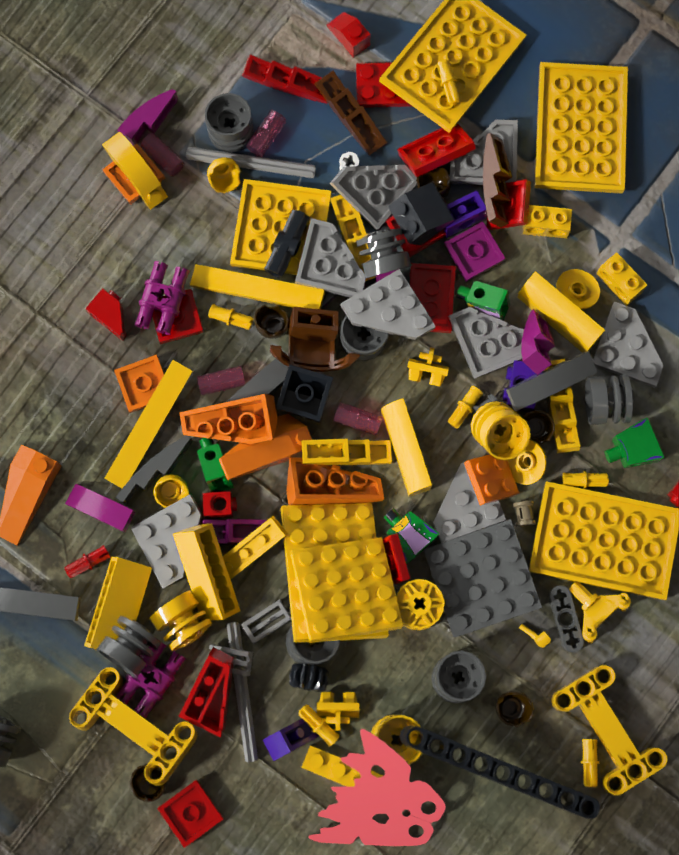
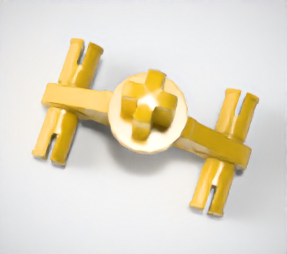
M580 582L573 583L569 588L570 593L583 604L584 620L582 634L588 643H593L596 640V629L618 608L621 611H627L626 609L631 605V600L626 593L598 596L596 593L592 595Z

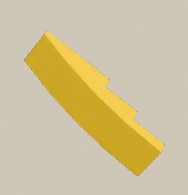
M341 195L332 197L330 201L344 242L354 256L357 265L364 272L362 264L371 260V256L359 254L360 251L368 249V245L357 247L356 241L367 235L360 213ZM376 276L366 278L365 281L376 278Z
M565 359L551 360V365L544 371L564 362ZM571 386L547 397L549 413L555 425L553 435L557 453L579 451L581 447L576 428L577 420L573 406V393Z
M322 439L301 441L303 464L380 465L392 463L390 440Z

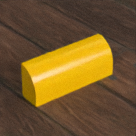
M536 271L518 293V299L531 310L534 309L551 327L582 353L589 351L605 331V329Z
M404 398L391 402L381 408V414L408 497L430 491L432 483Z
M212 523L193 526L173 533L191 591L199 602L197 606L198 612H206L201 621L208 618L210 620H224L240 612L241 610Z
M111 557L84 646L97 650L106 636L117 640L118 636L111 628L117 626L124 630L117 622L120 616L134 621L137 620L152 567L119 557Z

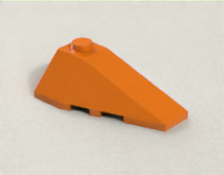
M261 394L179 412L183 435L247 444L266 442L275 438L278 417L274 396Z
M285 414L278 416L274 440L256 444L239 443L223 455L219 461L227 480H231L287 462L290 457H302L301 441L313 439L306 425L291 415Z
M24 445L20 446L10 464L0 516V537L17 546L62 467L57 461Z
M290 457L286 490L288 505L355 504L384 500L381 478L358 471L349 472L340 469L338 465L303 464L302 458Z

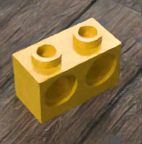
M529 205L528 224L523 225V234L567 239L571 229L572 209Z
M617 252L602 264L596 273L626 306L647 287L645 281Z

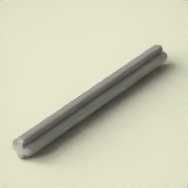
M188 147L186 151V158L192 161L212 163L215 159L226 157L235 160L240 168L314 178L316 173V166L194 147Z
M228 623L227 632L230 648L243 650L239 623ZM231 654L234 659L244 660V656ZM233 664L235 668L245 669V666ZM233 673L245 761L255 762L258 760L247 676Z

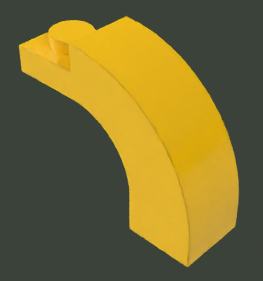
M118 132L102 144L112 161L126 175L150 210L168 197L153 171L121 132Z

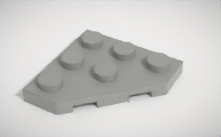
M495 120L483 133L474 138L475 150L450 161L451 184L483 185V158L486 136L489 133L499 137L504 143L512 173V178L505 182L516 181L518 120Z
M406 165L343 167L329 184L374 229H379L392 214L388 206L403 194L411 191L417 185V177Z
M311 218L295 284L324 289L326 292L350 298L363 291L366 276L357 265L347 245L337 233L338 231L334 224Z
M400 269L340 304L352 325L364 326L392 335L397 334L416 340L436 327Z
M613 302L604 326L605 331L599 340L593 357L594 365L620 376L628 375L631 380L655 388L664 365L636 309Z
M472 307L448 316L473 378L511 364L514 360L522 359L521 344L524 329L510 325L503 320L484 314Z
M464 463L460 464L433 522L436 531L439 533L440 543L506 521L499 501L480 506Z
M192 494L131 527L162 588H166L179 581L186 574L173 533L197 526L201 522L203 514Z

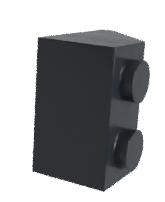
M434 183L409 191L388 206L399 227L402 228L409 244L421 246L455 221L454 216Z
M289 364L276 409L321 423L333 377Z

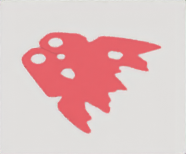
M361 729L360 733L365 754L349 753L347 757L340 758L343 763L357 770L361 774V778L354 779L355 786L331 787L337 794L336 799L338 803L329 805L326 810H321L318 813L320 817L329 818L341 824L332 828H320V834L309 835L308 838L321 843L352 844L359 836L364 845L417 846L427 843L433 833L431 823L440 820L445 811L444 801L428 783L420 780L410 782L411 767L377 736L365 729ZM372 766H380L385 770V775L379 778L372 775ZM426 801L433 802L436 805V811L432 814H425L421 810V805ZM409 810L410 815L405 817L402 815V811ZM376 814H387L389 820L386 824H381L372 818ZM412 825H420L424 832L422 836L415 838L410 836L408 830Z

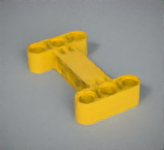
M607 665L595 667L556 691L551 698V703L558 711H569L576 706L580 707L617 767L603 777L602 786L606 792L620 795L666 766L667 755L660 748L650 747L640 753L637 751L601 693L602 690L610 686L615 680L614 670ZM601 669L608 673V680L605 683L600 682L597 677ZM580 682H585L589 687L586 695H581L578 692ZM561 694H565L569 699L568 705L564 708L558 704V697ZM652 752H657L660 757L656 765H652L649 761V756ZM634 764L640 769L639 775L635 778L631 777L629 773L630 767ZM613 777H617L620 781V786L616 790H612L609 786V781Z
M112 667L104 668L71 710L69 715L71 724L81 731H86L101 717L153 755V758L145 768V778L155 786L165 784L196 742L198 735L196 729L189 722H180L174 727L169 736L115 697L123 685V677ZM115 674V683L106 685L107 677ZM95 694L102 695V699L98 704H92L91 702ZM81 713H87V720L82 724H78V716ZM183 729H191V736L188 739H180V733ZM176 748V757L171 760L166 759L167 750ZM155 768H162V776L157 780H153L151 777L152 771Z

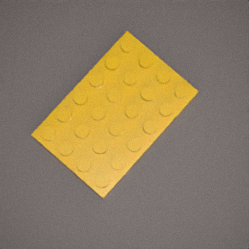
M444 0L380 77L379 82L450 133L524 41L526 34L479 0ZM443 60H450L454 77L458 79L456 84L461 96V102L455 105H451L448 102L445 89L440 84L442 81L436 65Z
M540 62L535 188L624 193L628 67Z
M546 481L529 571L530 573L665 601L667 600L679 531V509Z
M372 503L282 505V527L288 533L283 539L294 643L309 642L291 560V550L377 538ZM384 631L327 641L387 638L389 632Z

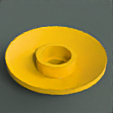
M570 269L563 272L557 280L556 289L580 309L592 307L600 297L598 282L586 271Z
M529 440L528 446L520 455L507 460L515 482L522 485L536 483L546 471L547 459L545 452L533 440ZM528 457H529L530 460H531V465H529V464L527 463V458H528Z

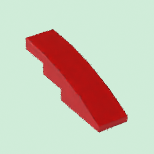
M251 54L249 55L242 77L288 94L327 104V101L314 84L322 77L296 66L292 69L273 60L267 62Z

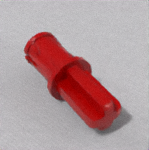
M103 545L87 555L85 553L82 554L83 557L64 568L68 577L73 578L88 569L93 570L95 565L111 557Z

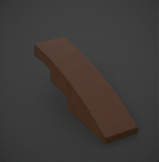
M334 70L314 83L329 106L368 155H371L387 143L363 106H360L350 90L344 87Z
M489 133L486 136L483 158L484 201L488 221L502 228L508 224L503 204L510 201L505 181L512 178V173L503 140Z

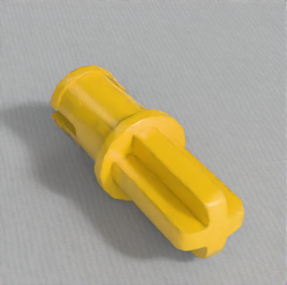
M450 60L440 61L436 66L442 81L440 83L441 87L445 89L448 102L451 105H455L461 102V96L456 84L458 79L454 77Z
M215 304L211 305L208 314L209 318L225 322L227 326L232 324L247 330L252 327L254 322L253 317L235 312L233 308L229 310Z
M471 386L462 401H458V407L448 419V423L458 429L468 414L473 413V407L484 393L477 387Z
M583 471V473H562V485L586 489V487H607L609 484V477L606 473H586V471Z
M307 704L299 710V716L312 728L311 731L313 733L316 732L328 746H332L338 740L340 735L326 724L325 717L321 718Z
M582 739L583 761H581V764H583L584 786L597 787V764H600L597 758V739Z

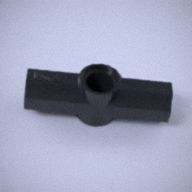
M292 210L283 230L279 231L273 244L271 256L264 268L270 275L282 278L291 258H294L302 241L301 237L310 221V217L304 212Z

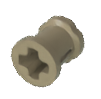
M534 501L513 503L517 513L516 527L536 524L532 511Z

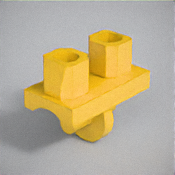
M430 347L429 353L420 352L419 355L420 359H425L427 362L409 358L407 366L409 368V380L420 382L422 372L426 371L431 373L429 384L441 387L445 376L448 375L449 367L432 363V361L441 363L442 356L434 355L435 348Z
M321 692L320 700L317 702V714L320 717H326V724H335V731H340V724H350V718H359V703H357L356 693L345 692L343 693V703H334V693Z

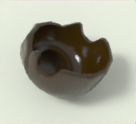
M437 167L427 174L418 176L416 179L418 188L434 183L443 198L448 195L451 189V180L448 172L442 167Z
M262 305L255 312L254 316L256 329L265 338H280L288 331L290 320L287 313L278 305L274 307Z
M533 410L522 417L530 427V440L542 444L552 438L555 432V425L548 413L541 410Z
M508 691L501 695L496 702L497 716L505 725L519 727L532 719L534 712L533 703L526 694L520 691Z
M145 764L135 769L129 783L132 794L137 799L149 803L160 798L165 791L166 783L160 786L151 784L144 775L147 766ZM155 768L151 773L153 780H157L162 776V771L158 768Z

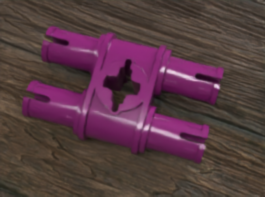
M154 261L150 279L145 281L142 299L139 300L141 308L135 326L139 328L144 326V329H149L153 312L158 310L162 312L156 331L162 334L165 332V335H170L174 319L180 314L179 308L182 298L186 294L184 286L190 271L186 268L180 270L181 267H176L171 285H164L163 279L168 265L163 262L160 265L159 261ZM163 294H165L167 298H163L160 302L158 297H163Z
M161 642L158 649L148 647L154 653L152 657L140 655L146 663L145 668L138 678L127 673L125 677L127 679L117 695H115L118 700L122 699L121 702L128 705L138 687H143L146 694L134 710L137 713H141V716L145 718L148 717L156 702L163 700V695L171 683L175 682L176 677L174 675L186 660L185 657L179 656V653L173 651L163 668L160 667L159 669L156 667L157 664L155 662L167 647L163 642ZM143 672L149 674L154 672V678L158 683H147L146 681L148 678L145 676V674H143Z

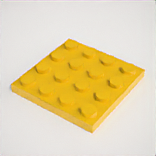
M244 179L230 265L264 270L273 251L274 241L279 231L283 230L292 210L304 212L310 217V221L313 218L327 222L331 191ZM310 221L301 237L302 241L295 257L291 258L285 271L286 274L297 275Z
M382 537L291 550L290 555L309 643L397 630L403 627Z

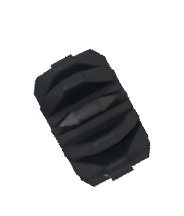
M295 663L292 665L289 673V684L297 689L323 692L326 691L329 672L326 668Z

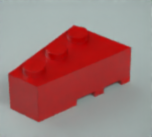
M214 647L212 648L178 716L220 738L226 726L234 657Z

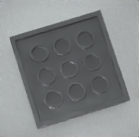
M511 519L424 549L435 585L442 592L444 611L454 638L542 608Z

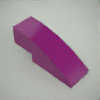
M171 89L148 100L128 116L117 131L121 132L133 146L138 143L146 130L155 134L179 100L177 92Z
M533 309L524 328L521 354L523 362L538 375L551 365L548 352L555 347L548 322Z
M75 484L65 503L124 533L136 513L132 509L78 484Z
M203 520L199 525L212 523L219 545H237L267 520Z

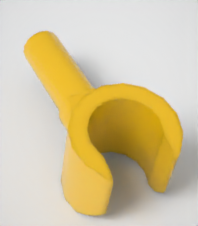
M524 624L520 625L519 629L531 636L539 647L543 648L551 642L550 637L544 631L537 635Z

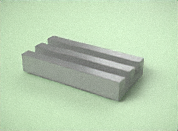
M279 599L242 623L241 626L252 643L255 644L292 619ZM276 607H280L281 610L252 629L248 628L256 620ZM281 615H285V618L258 636H253V633Z
M210 644L209 649L211 650L214 647L225 653L247 657L246 661L234 659L233 664L245 666V669L233 667L232 673L250 676L253 652Z

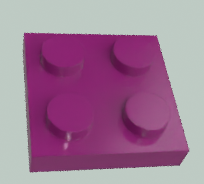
M484 222L444 242L445 248L466 282L501 264L506 259Z

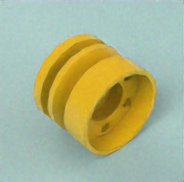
M499 401L486 403L473 415L471 422L472 435L496 459H513L520 455L528 446L530 427L526 420L506 403Z
M416 579L408 581L400 588L396 595L403 626L410 630L421 631L430 628L437 623L444 611L442 592L435 584L428 580ZM415 599L417 601L421 599L425 601L423 604L424 610L422 608L418 610L414 608Z
M186 591L175 597L150 617L151 622L158 631L170 629L164 637L165 642L176 638L169 645L172 652L195 642L213 624L210 618L199 623L206 615V612L200 611L193 614L192 611L198 606L199 602L191 591Z
M396 714L387 715L379 719L372 727L371 733L397 752L408 764L415 762L422 753L403 745L400 737L398 738V745L391 744L393 740L391 736L392 734L400 736L402 729L409 725L421 727L419 723L411 717ZM415 730L409 735L411 743H415L418 739V734Z

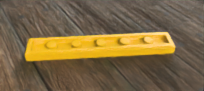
M195 264L190 286L193 288L292 308L321 309L325 295L324 289Z
M172 360L104 479L120 488L126 485L135 473L193 372L192 370Z

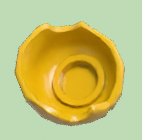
M221 157L215 159L210 164L207 170V177L211 187L216 192L228 193L239 186V174L241 171L235 160Z
M168 474L156 482L153 495L156 502L163 508H166L188 496L189 489L186 481L180 476Z

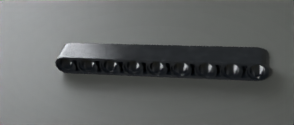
M409 725L404 727L400 733V740L406 747L574 815L593 819L600 812L599 802L591 796L424 728ZM415 730L418 734V739L415 743H411L409 735ZM437 739L440 746L436 752H433L431 744ZM457 748H459L461 751V757L459 760L455 761L453 758V752ZM481 757L483 764L482 767L479 770H477L475 768V761L477 758ZM502 766L504 774L501 778H498L496 772ZM521 775H524L525 784L520 787L518 779ZM545 783L547 790L541 796L540 787ZM566 792L568 799L565 804H562L561 796ZM587 801L589 808L584 813L582 807L584 802Z

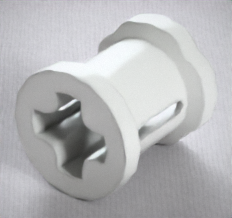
M353 152L342 154L339 161L340 170L349 165V163H353L350 166H359L357 155Z

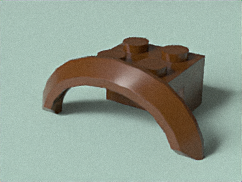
M293 307L289 319L288 355L282 351L281 346L270 345L272 356L289 367L290 364L313 372L337 371L350 366L360 357V354L349 353L346 357L334 361L335 338L338 333V311Z

